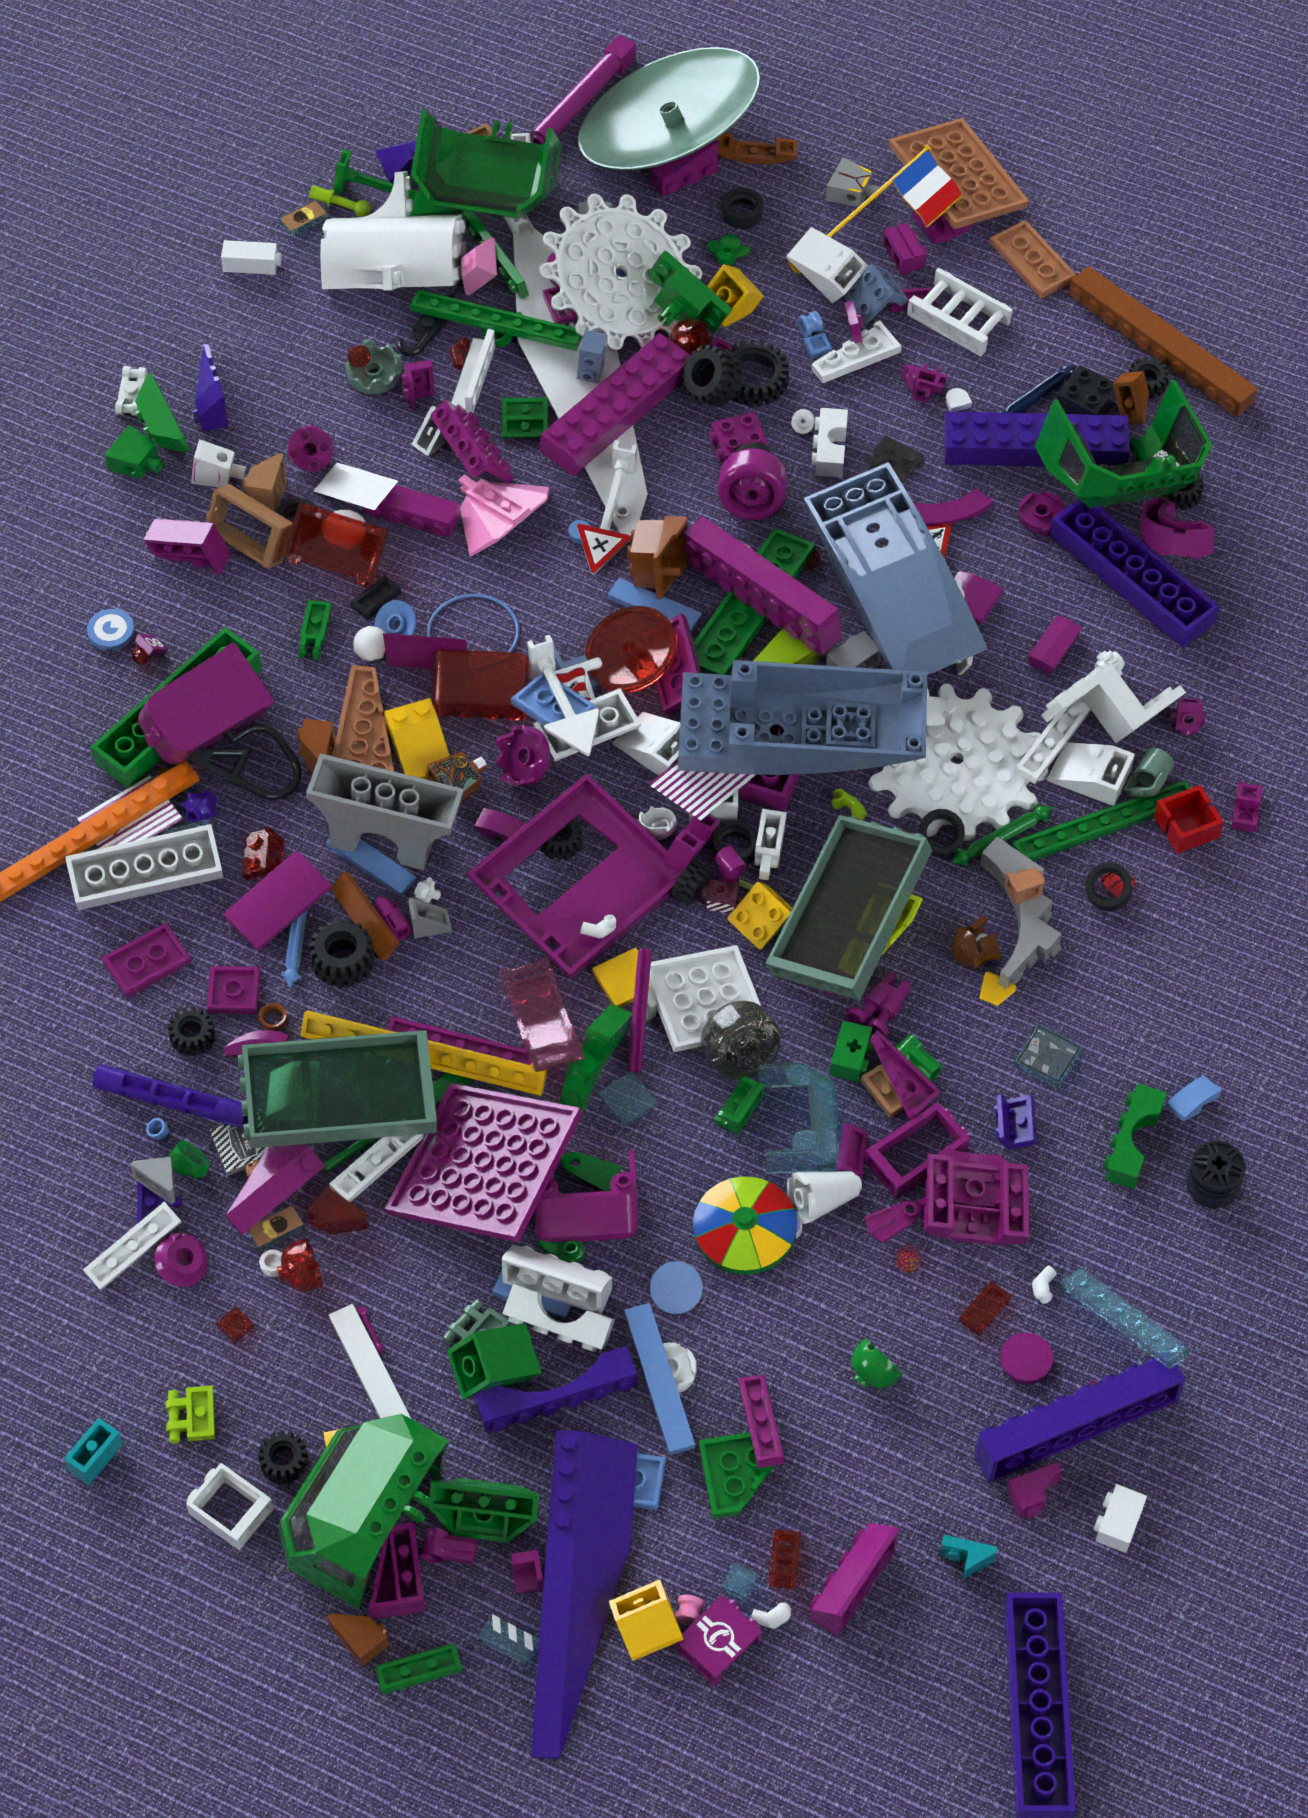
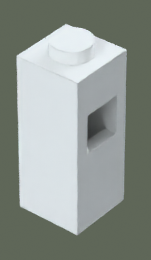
M224 240L221 255L223 272L276 275L277 266H281V253L277 251V243Z

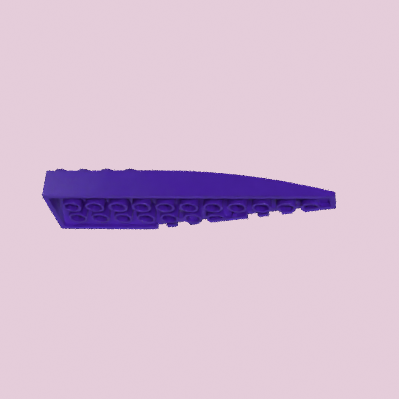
M556 1430L538 1652L532 1758L560 1760L583 1686L586 1683L588 1671L593 1662L610 1609L609 1601L614 1599L618 1582L621 1579L623 1568L631 1549L638 1444L584 1431Z

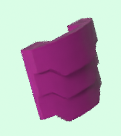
M952 1149L943 1155L928 1153L924 1232L949 1240L976 1244L1002 1245L1025 1243L1029 1238L1028 1165L1008 1163L1000 1155L975 1154Z

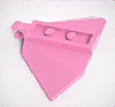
M465 474L458 479L459 483L463 484L460 487L461 491L466 494L460 511L470 557L498 542L546 502L550 488L545 486L487 482L482 478L475 482Z

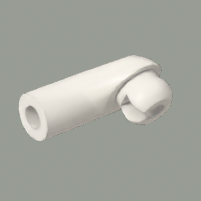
M606 915L604 920L596 925L583 921L580 933L596 938H604L615 930L617 920L613 915Z

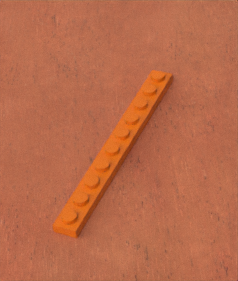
M184 761L0 872V902L66 862L65 856L84 852L164 801L171 799L200 781L198 774L187 761Z

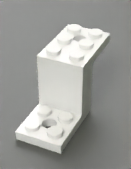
M1109 664L1104 669L1100 665L1085 678L1080 679L1068 690L1063 691L1054 700L1046 705L1048 710L1042 714V717L1048 722L1083 698L1114 742L1118 743L1186 692L1181 685L1174 690L1169 687L1142 706L1112 664Z

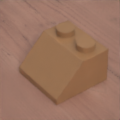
M279 453L251 467L248 476L244 477L242 485L243 490L246 491L248 496L278 513L287 485L284 455Z

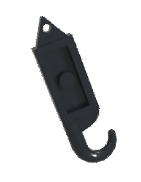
M452 293L447 297L454 298V294ZM423 314L412 330V335L418 343L413 348L407 349L403 347L404 340L400 339L398 342L399 351L406 356L418 355L430 341L434 340L449 320Z

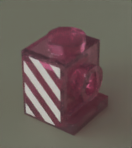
M710 879L709 886L704 885L702 900H706V910L731 914L737 905L740 881L730 883Z

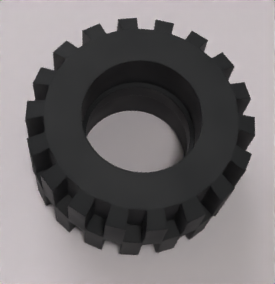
M712 345L701 346L698 351L694 350L692 356L687 358L686 366L684 365L683 388L687 389V395L691 396L694 400L711 406L719 407L723 403H729L730 398H735L736 391H739L741 388L739 384L743 381L741 376L743 368L740 367V360L736 358L735 354ZM715 370L713 379H712L711 382H710L711 375H712L713 371Z
M337 919V923L333 924L329 921L326 923L325 928L322 926L318 928V934L314 933L312 936L313 942H310L314 972L316 975H319V979L322 982L327 980V985L329 986L337 984V988H343V985L348 984V987H352L354 982L361 983L363 976L367 978L370 974L369 969H373L374 953L371 936H369L366 928L362 929V925L359 923L354 925L352 920L347 919L346 922H342V919ZM342 948L354 951L347 958L338 959L330 956L332 952Z

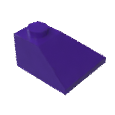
M417 139L376 150V155L390 183H394L395 172L407 171L408 176L412 178L411 171Z

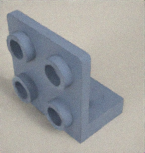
M873 263L844 295L847 302L853 301L856 314H861L863 324L865 325L888 302L903 306L908 301L888 270Z

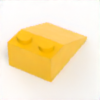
M424 699L384 711L386 729L403 773L426 779V770L429 763L450 756L431 699Z

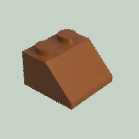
M304 719L302 728H298L297 742H300L299 755L303 757L304 766L312 775L320 753L329 756L333 754L335 745L333 722Z

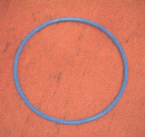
M483 594L461 595L444 602L435 610L429 620L427 637H431V625L437 613L449 603L463 598L479 597L497 602L511 614L515 622L516 636L509 651L500 659L490 664L469 666L470 670L494 666L512 653L519 638V624L514 612L505 603Z

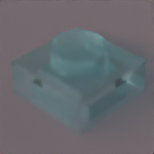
M733 1563L722 1584V1590L747 1601L758 1579V1574Z

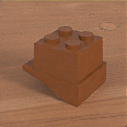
M665 516L664 520H637L635 530L631 531L632 546L627 548V559L631 560L629 576L633 577L634 587L656 589L657 599H662L676 576L682 575L688 566L683 532L688 529L687 517Z

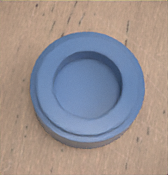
M577 520L570 524L568 534L571 541L581 544L577 524L588 526L590 524L583 520Z

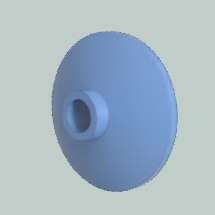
M400 600L390 601L378 611L374 627L381 628L387 634L413 635L416 627L414 610L406 602Z

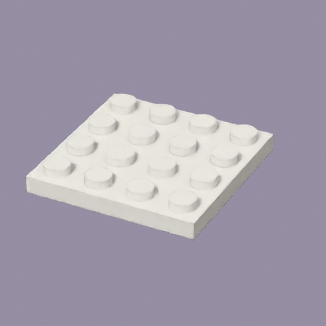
M737 945L651 962L649 988L655 997L657 1009L673 1052L768 1033L770 1027Z

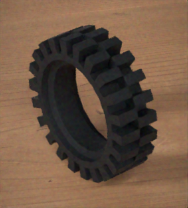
M744 340L740 342V348L737 344L732 345V350L729 348L726 350L735 354L741 363L760 361L768 364L774 371L773 378L763 385L750 386L740 382V390L736 391L735 398H730V400L735 401L739 398L738 404L743 405L746 400L750 407H753V401H757L759 407L763 406V400L768 405L772 403V398L778 400L780 394H784L785 388L788 386L789 363L786 360V355L784 353L781 354V349L777 347L773 350L772 343L765 347V341L760 340L759 345H755V340H750V345H746Z

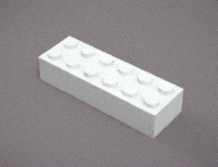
M211 824L65 856L78 910L223 878Z

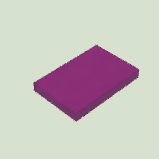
M167 923L101 957L103 964L126 998L192 962L191 957Z

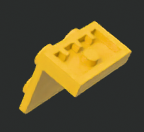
M757 882L727 919L758 949L763 950L786 923L793 908L769 885Z

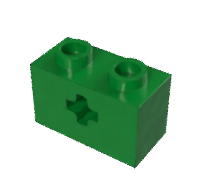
M848 1021L842 1022L831 1060V1076L859 1082L861 1073H867L869 1059H866L867 1052L872 1053L874 1048L870 1040L872 1027Z

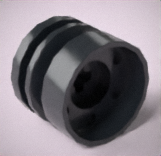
M1217 1140L1206 1142L1199 1146L1192 1156L1187 1174L1186 1187L1188 1194L1203 1207L1216 1209L1231 1204L1239 1193L1245 1175L1246 1163L1244 1156L1236 1147L1228 1142Z

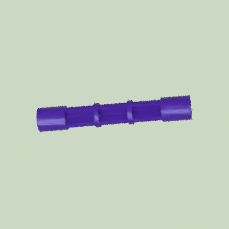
M103 1064L98 1065L94 1072L92 1084L95 1089L142 1100L153 1105L182 1111L186 1114L204 1117L240 1129H244L243 1124H248V1116H242L241 1102L169 1084L158 1079H151Z

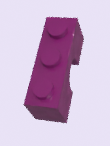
M708 814L701 821L693 816L686 829L683 828L675 838L662 860L668 863L671 868L682 873L705 847L721 821L711 814Z

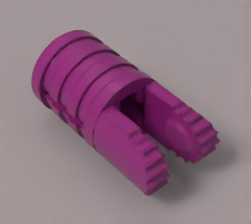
M379 896L375 903L385 923L398 940L408 937L412 933L413 928L403 910L396 904L395 900Z

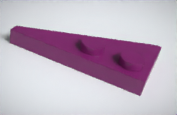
M877 1030L870 1040L908 1118L912 1120L934 1101L941 1091Z

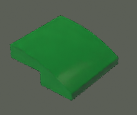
M502 398V439L541 438V434L548 428V398Z

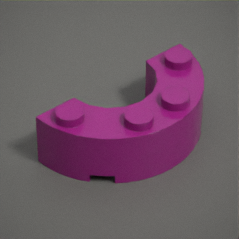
M1163 496L1153 498L1144 504V508L1141 509L1140 539L1149 548L1157 551V554L1162 556H1189L1192 559H1202L1204 555L1213 554L1214 527L1203 520L1183 521L1174 519L1175 503Z

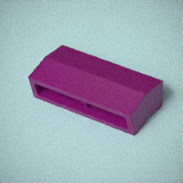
M1057 615L1028 655L1029 665L1051 675L1079 636L1082 627L1069 619Z

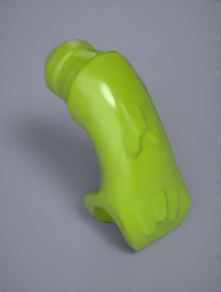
M836 789L833 792L835 798L831 800L832 806L835 809H842L844 806L851 808L852 816L864 821L867 813L860 801L843 789Z

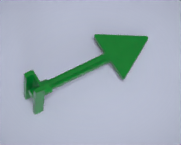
M342 150L341 161L336 164L333 187L335 194H342L347 181L352 183L358 182L391 193L394 184L358 173V170L349 168L351 151ZM425 177V183L437 199L452 201L428 177ZM421 188L418 191L408 190L409 199L414 201L412 212L409 213L410 216H430L460 212L459 209L434 206Z

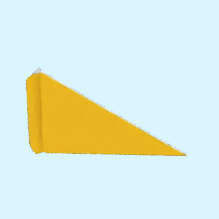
M986 972L979 998L998 1006L1012 995L1017 987L1011 983L1005 989L998 984L1000 976L992 972Z

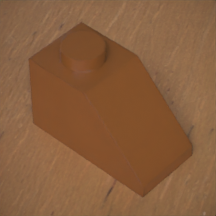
M1144 371L1123 373L1113 383L1120 415L1128 416V425L1144 424L1149 396Z
M333 1613L327 1616L330 1629L362 1667L389 1647L387 1639L389 1633L381 1622L375 1623L368 1616Z

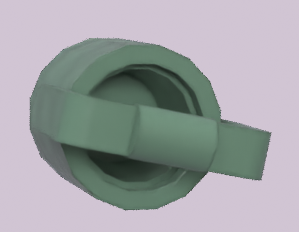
M1148 749L1124 787L1127 795L1133 797L1157 795L1174 767L1173 758L1161 749ZM1137 783H1139V784H1140L1141 786H1143V787H1135V786H1136Z

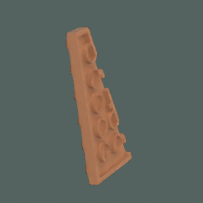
M352 665L332 756L394 772L376 670L374 667Z

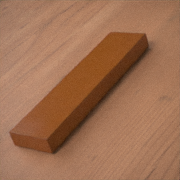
M343 872L330 890L355 924H361L362 929H367L372 939L373 950L380 960H387L400 942L349 872Z

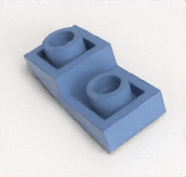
M1203 1075L1175 1094L1166 1103L1165 1107L1182 1121H1186L1200 1114L1203 1105L1219 1098L1222 1090Z

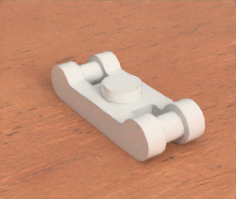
M123 366L118 400L115 405L116 415L131 413L132 416H137L135 411L139 409L135 399L146 378L147 368L131 369L129 366ZM131 378H138L137 381H130Z

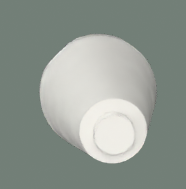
M852 1171L796 1172L791 1174L793 1177H789L787 1180V1195L792 1204H795L797 1209L796 1215L803 1224L810 1223L854 1199L862 1189L859 1176L855 1175Z

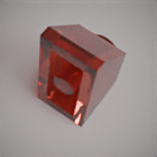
M328 1187L307 1209L310 1224L316 1230H324L329 1235L366 1230L369 1227L368 1214Z

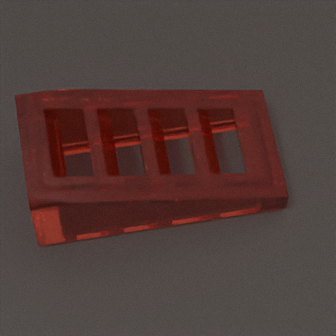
M774 1529L769 1586L789 1589L796 1588L801 1532ZM779 1542H787V1543H795V1544H794V1546H790V1545H780ZM778 1552H779V1553H789V1554H793V1555L778 1554ZM777 1563L790 1564V1565H792V1566L776 1565V1564H777Z

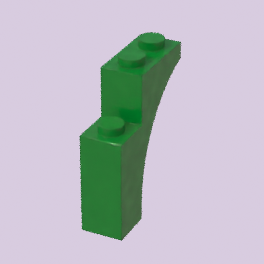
M610 1004L588 1027L582 1050L569 1063L558 1104L579 1107L582 1112L585 1110L603 1068L616 1047L628 1034L632 1021V1012Z

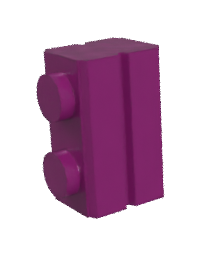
M907 223L898 225L896 228L885 229L883 244L902 275L910 273L912 270L923 269L925 267V260L928 257L925 246H921L918 242L917 232L911 230Z

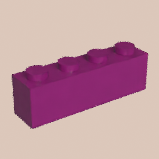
M395 485L375 510L364 507V512L370 516L384 518L393 523H401L417 530L421 529L437 536L448 538L451 537L460 519L459 503L399 485Z

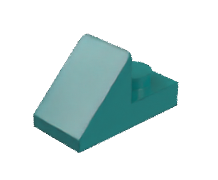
M943 1535L940 1555H944L945 1558L952 1561H966L962 1579L964 1580L993 1563L997 1547Z

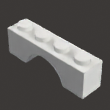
M519 1284L512 1285L503 1311L504 1315L509 1316L507 1320L514 1324H522L524 1322L532 1324V1330L546 1335L548 1331L557 1333V1339L572 1344L574 1339L583 1343L582 1348L592 1352H597L598 1349H605L615 1321L614 1318L587 1310L576 1321L570 1323L559 1322L546 1312L542 1303L541 1292Z

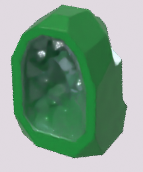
M181 1140L167 1156L171 1157L173 1170L180 1176L201 1178L209 1170L210 1164L205 1154L190 1142Z

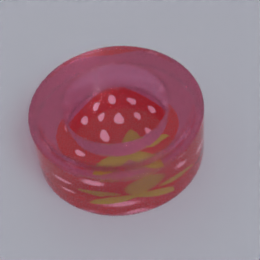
M913 1245L901 1246L896 1252V1266L904 1272L917 1270L921 1264V1252Z

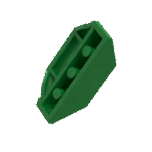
M152 373L147 374L135 399L139 409L135 413L141 424L146 423L147 426L143 429L149 440L154 438L159 447L175 452L190 451Z
M465 1478L432 1480L429 1497L433 1499L434 1504L428 1509L436 1515L453 1536L508 1543L537 1521L540 1494L513 1484Z

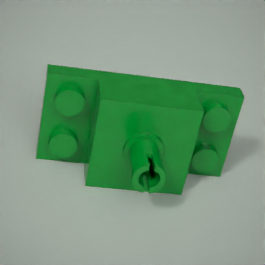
M666 250L659 256L648 272L652 281L662 287L654 301L664 309L658 315L660 323L667 317L663 323L664 326H669L675 319L687 330L698 318L705 328L715 333L733 310Z

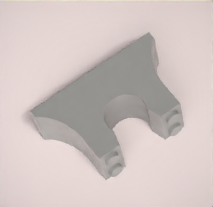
M320 753L306 792V799L312 802L325 816L330 830V847L353 853L362 833H376L391 839L397 845V857L400 865L424 870L433 841L441 836L451 835L464 789Z

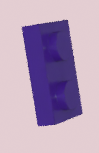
M1002 1094L997 1095V1104L994 1105V1111L999 1126L996 1127L998 1141L1002 1142L1008 1150L1037 1144L1035 1104L1032 1095L1007 1100Z

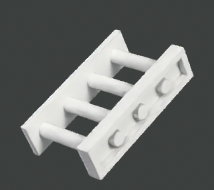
M937 268L934 280L935 287L924 299L913 295L908 303L907 315L981 357L986 352L987 334L998 322L1008 326L1011 321L1012 309L954 277L949 272ZM944 290L954 297L942 310H939L931 304ZM961 301L971 305V309L961 320H957L949 315ZM981 311L990 316V319L977 331L968 326V324Z

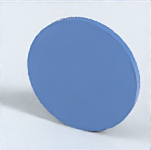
M672 1261L663 1264L655 1271L650 1282V1292L653 1301L660 1309L668 1313L681 1314L691 1310L699 1302L702 1295L703 1286L699 1273L685 1262Z

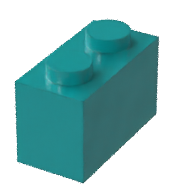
M98 1418L64 1458L68 1472L89 1486L123 1446L120 1432Z

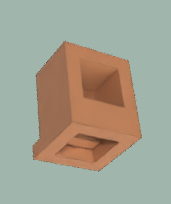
M1036 867L1028 870L1022 869L1015 875L1010 871L1006 873L1004 886L1014 904L1017 905L1041 896L1043 886L1045 885V878L1041 871H1037Z

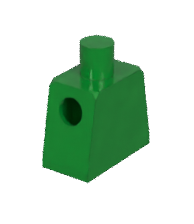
M130 425L127 426L104 454L107 469L137 479L142 478L148 470L159 473L164 464L162 460L158 459L156 444Z

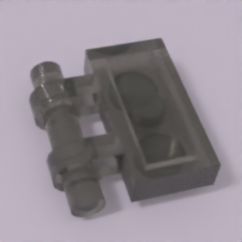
M885 435L873 450V456L868 455L866 457L865 463L871 465V469L889 462L890 465L894 466L892 468L899 480L905 483L908 479L907 474L913 475L924 461V455Z

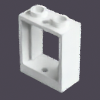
M222 1463L216 1469L213 1468L207 1473L202 1486L190 1493L186 1503L188 1513L238 1550L243 1547L274 1509L270 1497ZM224 1482L254 1503L231 1531L201 1510Z

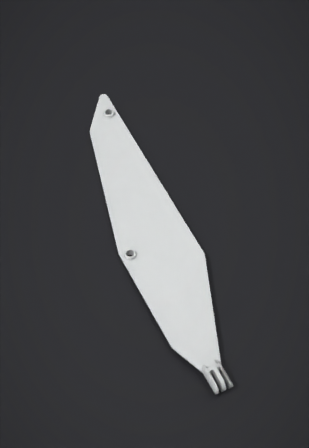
M527 214L520 219L503 216L513 234L514 266L525 280L529 296L523 299L516 293V312H521L524 316L553 322L543 298V290L555 288L550 280L540 276L541 265L547 263L548 257L553 251L544 246L543 235L533 227ZM564 309L566 317L569 316L567 309ZM569 322V327L575 328L576 324L573 325L572 322ZM597 329L592 330L595 332L603 333L602 331ZM518 337V343L558 418L562 417L620 367L618 351L610 350L606 344L605 363L599 384L577 379L581 343L577 351H572ZM633 426L616 440L619 441V448L631 450L632 445H637ZM614 442L584 467L605 507L615 475L614 468H612V448ZM638 446L635 472H627L624 475L612 520L619 533L630 536L631 531L636 528L637 520H640L648 494Z

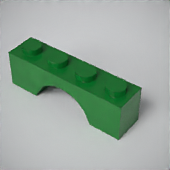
M1137 1083L1135 1092L1129 1091L1125 1103L1126 1106H1129L1128 1112H1122L1118 1127L1122 1128L1120 1134H1114L1110 1148L1114 1149L1112 1156L1107 1154L1103 1169L1107 1170L1105 1180L1135 1189L1145 1156L1134 1146L1132 1135L1140 1128L1157 1126L1165 1102L1166 1092Z

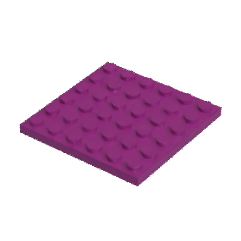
M450 1083L436 1110V1133L423 1134V1139L419 1142L385 1207L388 1215L519 1242L583 1112L579 1107Z

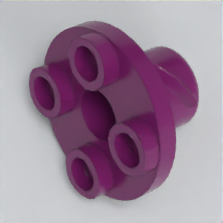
M303 426L291 435L287 454L299 468L317 472L324 468L332 459L333 443L329 435L321 428Z

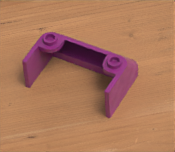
M629 1150V1172H621L612 1177L610 1182L611 1191L559 1194L558 1184L551 1178L534 1211L536 1238L545 1242L627 1239L633 1237L638 1232L634 1150Z

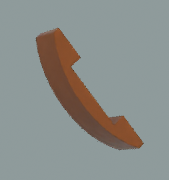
M723 133L717 138L718 155L730 160L750 164H777L797 159L798 140L776 138L775 144L733 140V134Z

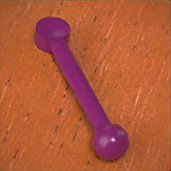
M360 1306L357 1308V1313L363 1319L375 1344L377 1353H382L385 1347L379 1342L366 1316V1307Z

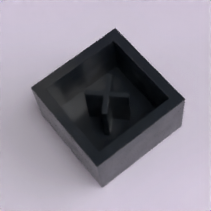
M1081 365L1058 392L1056 398L1066 414L1106 415L1117 400L1113 381Z

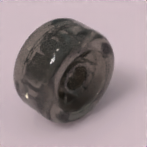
M746 1000L728 1003L715 1011L707 1020L701 1034V1048L707 1060L718 1073L732 1080H740L743 1076L751 1078L763 1072L777 1056L781 1044L780 1030L776 1022L760 1005Z

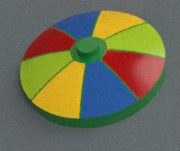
M756 1177L731 1178L712 1187L700 1200L694 1214V1236L699 1250L714 1266L733 1274H757L773 1268L789 1254L796 1240L797 1215L789 1197L775 1184Z

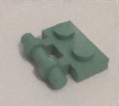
M475 1299L471 1305H467L462 1310L461 1317L447 1327V1333L442 1339L450 1345L455 1338L461 1341L474 1332L510 1326V1322L490 1307L484 1314L480 1313L479 1311L483 1304L478 1299ZM470 1321H474L475 1324L469 1331H466L464 1328Z

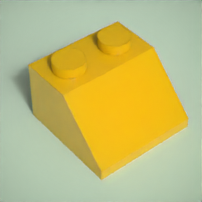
M725 264L722 265L707 285L709 289L733 309L722 323L724 327L751 314L764 297L738 268Z

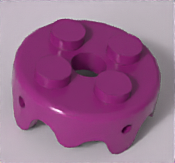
M524 725L512 726L513 731L511 733L501 735L495 741L496 746L500 749L496 765L505 773L501 777V781L517 786L534 785L543 778L548 769L550 760L548 740L541 730L535 727ZM528 752V759L525 761V755Z

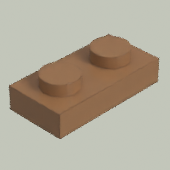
M882 1064L861 1076L860 1082L889 1118L904 1110Z

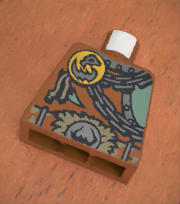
M459 752L429 763L426 776L430 781L464 789L462 803L479 789L482 779L479 773L487 769V764L481 756L470 762L465 753Z

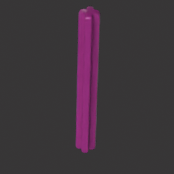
M645 948L639 949L637 957L627 1068L629 1072L638 1073L642 1069L652 951Z

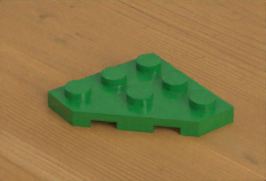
M749 1432L698 1440L712 1519L740 1515L775 1466L757 1467Z

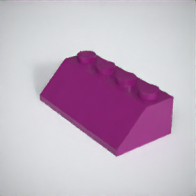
M869 1523L865 1530L860 1529L853 1539L855 1545L850 1552L846 1550L838 1562L840 1565L836 1573L831 1572L825 1580L823 1586L826 1588L821 1595L817 1593L809 1605L811 1609L810 1620L837 1637L840 1635L895 1552L899 1529L892 1526Z

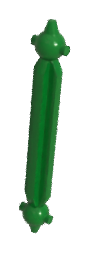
M1038 803L1035 805L1036 809L1034 812H1027L970 844L966 850L956 849L957 853L951 861L952 864L959 863L966 867L969 865V859L982 855V852L996 837L1005 842L1034 826L1038 820L1048 821L1047 817L1052 810V806L1045 807Z

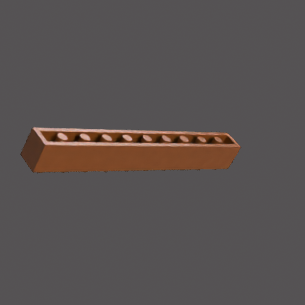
M1087 266L1071 279L1069 295L1074 300L1079 301L1092 313L1105 320L1108 325L1116 328L1125 337L1135 342L1141 349L1146 350L1157 360H1161L1175 374L1183 377L1193 387L1198 388L1208 398L1221 405L1227 412L1238 417L1255 403L1258 390L1256 386L1092 267Z

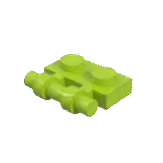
M213 1385L186 1388V1398H179V1391L177 1390L168 1391L166 1411L169 1414V1422L166 1424V1433L169 1434V1442L172 1444L179 1443L180 1433L187 1432L188 1441L215 1439ZM186 1409L187 1420H179V1411Z

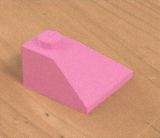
M490 237L461 258L465 295H471L497 276L495 238Z

